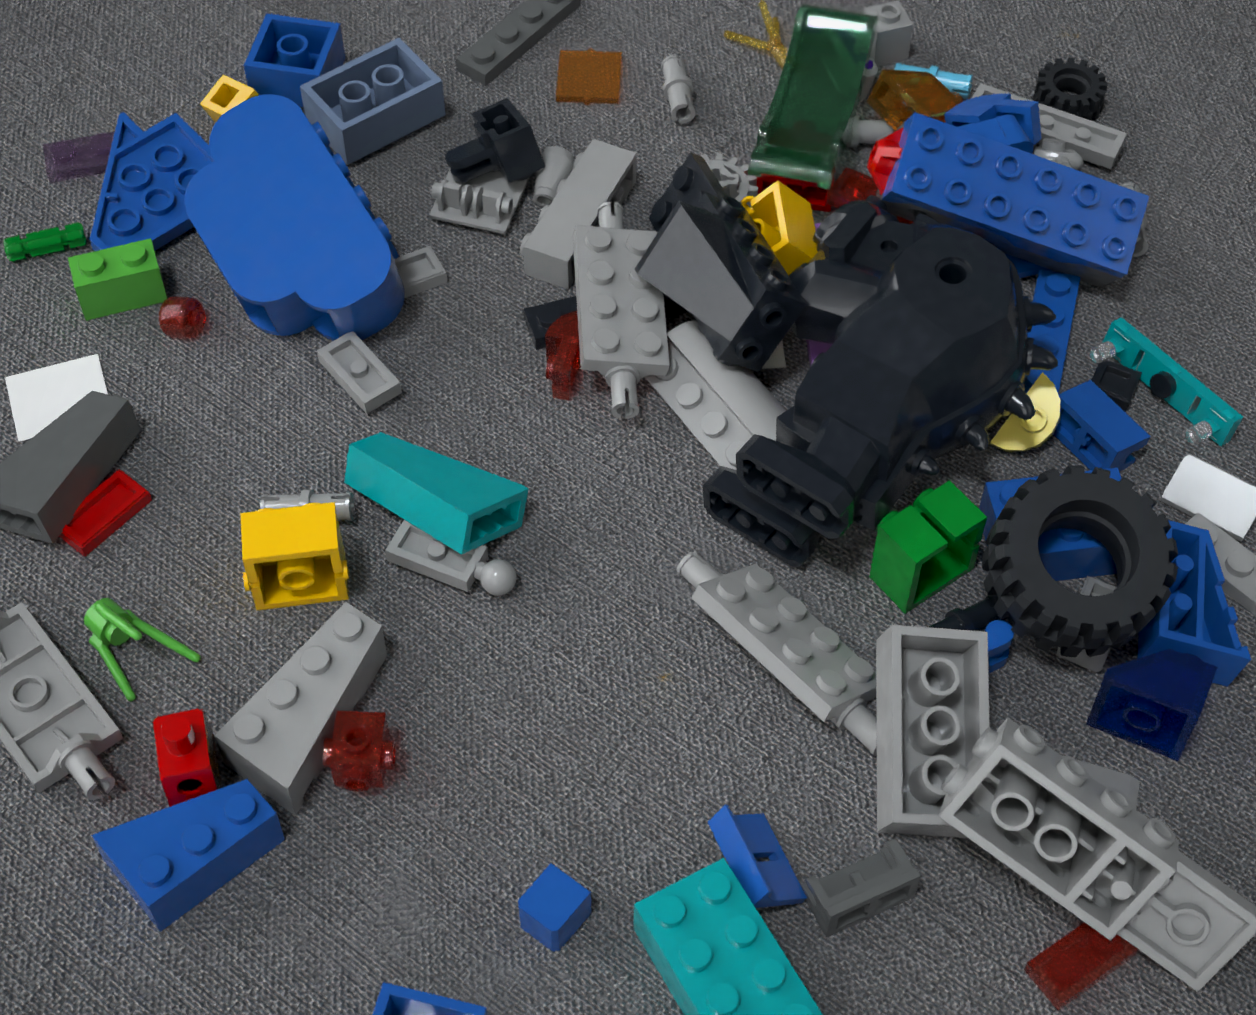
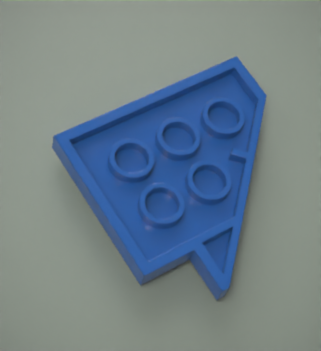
M124 112L119 114L90 235L93 251L150 238L155 251L194 227L185 210V192L193 176L214 160L211 156L209 145L177 113L144 132Z

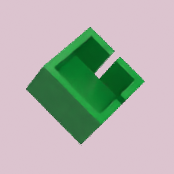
M950 480L935 490L933 488L926 489L915 499L913 506L910 505L900 512H890L878 524L869 577L904 614L908 613L974 569L980 547L977 543L982 539L987 516Z

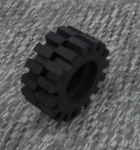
M1068 57L1067 63H1064L1062 58L1055 59L1054 65L1048 62L1045 64L1044 69L1041 68L1039 71L1033 100L1052 108L1096 121L1099 113L1101 114L1108 82L1105 81L1106 76L1103 72L1098 74L1099 68L1096 65L1088 68V61L1082 59L1081 63L1077 64L1075 63V58ZM1062 91H1070V92H1074V93H1076V94H1078V95H1070V94H1066V93H1064V92H1062Z

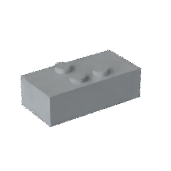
M891 625L876 639L878 833L968 838L939 817L946 795L941 786L957 764L966 767L975 755L971 751L983 732L990 727L988 632Z

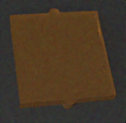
M588 49L587 51L560 50L556 102H578L587 106L591 103L619 104L622 52L595 51L594 49Z

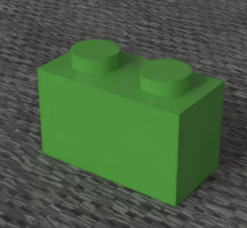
M151 238L68 257L74 288L86 321L168 301Z

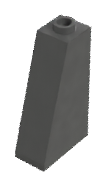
M91 391L0 463V529L52 544L63 532L64 526L68 525L74 518L72 515L85 497L98 487L141 431L133 412V407L128 399L119 395H108Z

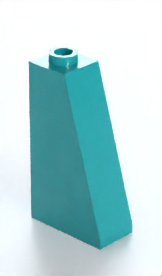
M382 432L349 444L344 483L461 555L522 527L529 488L522 484Z

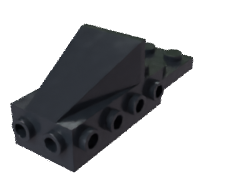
M690 152L682 166L675 171L672 182L661 199L657 200L648 218L658 233L635 267V271L651 285L694 315L699 324L698 329L706 336L713 348V355L717 360L727 366H734L736 364L760 372L807 303L746 208L736 199L727 196L704 158Z

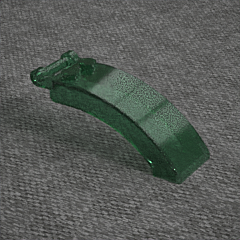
M805 4L801 5L795 16L786 60L775 95L758 130L757 143L752 151L749 162V176L762 177V174L817 183L818 188L830 190L833 176L844 153L858 108L875 37L878 16Z

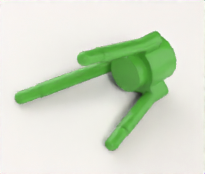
M102 598L96 601L85 614L84 624L93 633L89 643L100 653L117 685L130 702L135 700V693L110 651L109 644L118 646L125 643L130 637L139 641L142 638V633L195 663L201 659L198 653L139 619L131 610H124L113 599Z

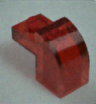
M577 311L567 313L555 320L545 334L546 379L552 380L553 398L568 401L570 400L579 368H581Z

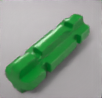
M76 222L64 225L65 229L59 230V227H53L26 233V238L23 239L20 238V235L5 238L3 240L5 254L9 261L15 262L26 259L25 255L31 254L33 258L64 251V246L70 245L71 249L85 246L87 239L84 227L81 223Z

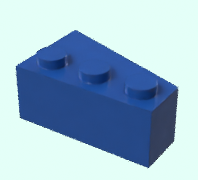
M1168 520L1171 529L1166 533L1167 539L1174 538L1176 540L1178 555L1171 562L1175 563L1178 567L1176 581L1169 588L1171 595L1165 605L1138 635L1137 664L1228 687L1252 659L1248 647L1241 646L1234 625L1238 621L1235 608L1228 607L1222 589L1225 578L1209 530Z
M248 779L91 835L104 862L160 932L285 840L277 813Z

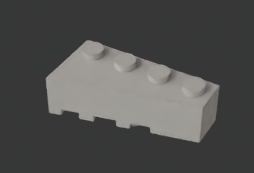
M345 602L214 735L223 763L244 779H248L252 785L296 816L304 803L303 796L312 780L316 781L325 766L324 759L335 740H340L347 728V719L356 704L361 703L387 657L382 626Z

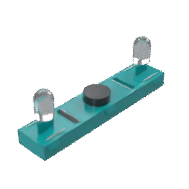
M1122 317L1112 321L1103 342L1090 351L1089 356L1094 363H1102L1114 357L1123 366L1142 372L1140 380L1151 388L1154 395L1163 398L1194 424L1185 432V438L1189 443L1197 444L1210 437L1221 447L1230 442L1243 419L1241 414Z

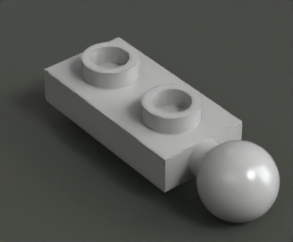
M406 520L402 522L385 549L387 561L466 592L469 591L475 579L480 580L486 592L495 596L509 593L516 584V571L509 562L495 559L485 563L488 559V548L481 545L461 555Z

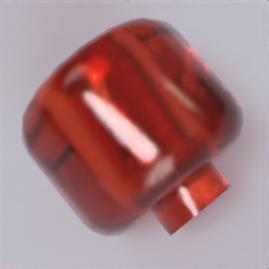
M173 296L162 303L159 310V324L167 336L191 339L201 334L206 322L205 310L201 302L196 298Z

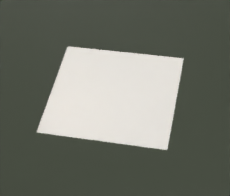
M98 354L5 377L18 442L33 438L89 392L96 391L108 394Z

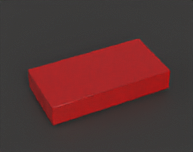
M119 469L85 497L72 515L74 518L68 525L64 526L63 532L59 537L86 557L152 501L150 492Z

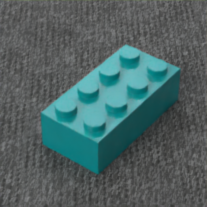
M724 858L634 904L633 929L684 1015H823Z

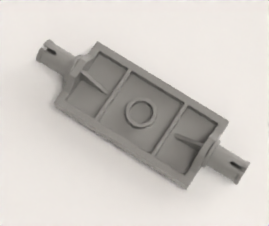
M611 201L602 203L597 208L599 227L575 225L573 232L581 370L598 371L606 379V383L611 386L612 415L621 419V407L624 406L625 419H629L639 413L636 385L640 379L648 375L666 376L670 366L663 293L635 271V267L658 232L624 229L623 206L615 202V215H612Z
M695 550L693 553L690 552L684 556L676 570L680 576H683L696 588L691 598L823 722L830 719L839 729H847L870 750L872 755L877 756L876 717L866 708L867 702L876 698V672L871 664L858 657L840 640L836 632L825 627L807 610L800 600L792 597L774 580L768 571L760 568L757 564L721 575L701 557L698 551Z
M22 602L6 612H0V742L38 794L71 773L89 800L102 798L94 780L108 794L115 785V779L108 773L96 756L123 739L119 728Z

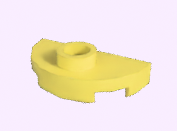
M1043 372L1026 393L1033 403L1035 415L1029 420H1024L1011 414L991 440L990 444L1006 452L1026 451L1031 448L1040 447L1054 434L1061 419V400L1054 383Z

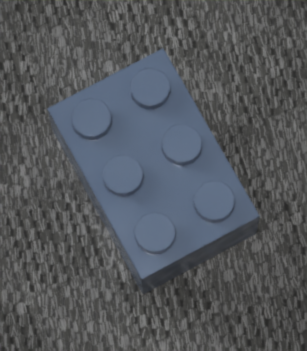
M400 38L384 44L300 86L305 116L311 125L317 121L319 122L330 141L329 146L336 153L340 154L347 165L445 116L442 80Z

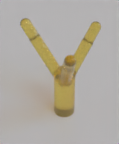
M765 1L759 2V8L770 38L768 42L728 30L724 32L725 38L770 51L785 74L792 73L797 68V65L788 64L787 49L781 42L779 19L777 17L771 19Z

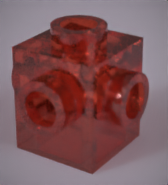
M337 711L333 738H325L323 746V766L330 767L335 786H342L347 790L358 792L366 791L369 788H384L386 770H394L396 761L395 740H390L386 712Z

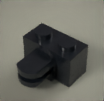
M508 98L471 113L475 122L473 127L478 138L449 150L445 155L446 162L451 168L453 180L460 183H465L490 171L495 172L498 170L509 183L523 181L532 177L535 171L545 167L531 125Z

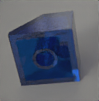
M1167 649L1107 668L1086 725L1179 761L1201 715L1217 666L1206 663L1195 655Z

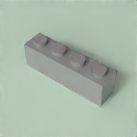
M592 139L585 152H580L577 155L572 172L567 179L563 178L560 181L555 198L549 206L545 205L539 215L538 224L533 232L526 233L522 240L520 255L524 259L525 275L569 290L575 280L573 251L575 225L599 227L597 208L602 203L611 201V214L615 215L614 203L618 202L622 205L636 183L637 153Z

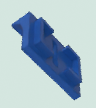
M724 805L708 821L723 856L726 858L731 870L755 908L801 904L807 899L764 813L733 815L729 806ZM769 857L770 861L760 862L755 860V858Z

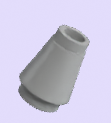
M549 146L541 153L545 167L536 171L533 196L534 202L541 207L551 204L555 198L560 181L563 178L567 179L573 170L574 156L562 147Z

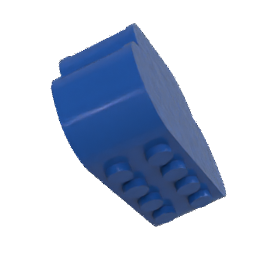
M264 94L249 98L225 112L217 120L209 138L210 153L214 161L200 169L190 180L184 198L186 213L249 319L260 330L272 335L289 336L314 326L322 336L332 341L348 332H354L361 340H364L392 323L402 309L405 291L394 261L399 258V255L390 241L392 236L380 217L375 218L370 210L372 206L360 185L354 186L349 177L351 173L339 153L334 155L329 147L330 141L319 122L317 121L311 125L295 102L274 94Z

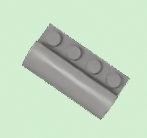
M697 320L688 321L667 333V337L671 342L668 343L670 366L666 376L648 375L644 378L717 464L736 470V453L754 434L776 441V417L787 410L749 368L736 364L734 366H727L717 360L713 355V348L706 336L698 329L699 324Z

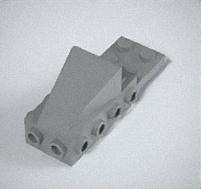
M1007 717L996 731L990 727L987 728L971 751L975 755L966 767L957 764L941 786V789L946 792L939 813L941 819L1111 941L1118 934L1197 992L1256 934V906L1178 850L1179 840L1164 822L1156 818L1149 819L1136 810L1139 780L1129 774L1080 761L1070 756L1060 755L1046 745L1044 739L1036 730L1027 725H1018Z

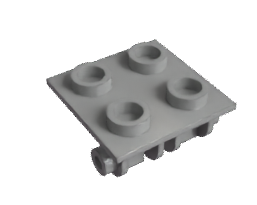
M449 170L445 180L443 179L441 183L434 182L432 186L431 197L436 198L429 213V218L506 234L529 178L509 183L498 170L495 172L490 171L470 181L460 183L453 180Z

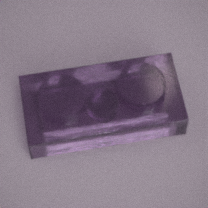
M115 132L43 144L46 172L50 183L105 173Z

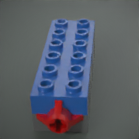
M914 112L895 132L876 141L867 163V169L878 188L876 196L885 203L889 213L913 222L915 217L922 213L941 224L956 226L979 235L1007 255L1055 272L1079 276L1081 281L1101 288L1127 275L1149 200L1148 195Z

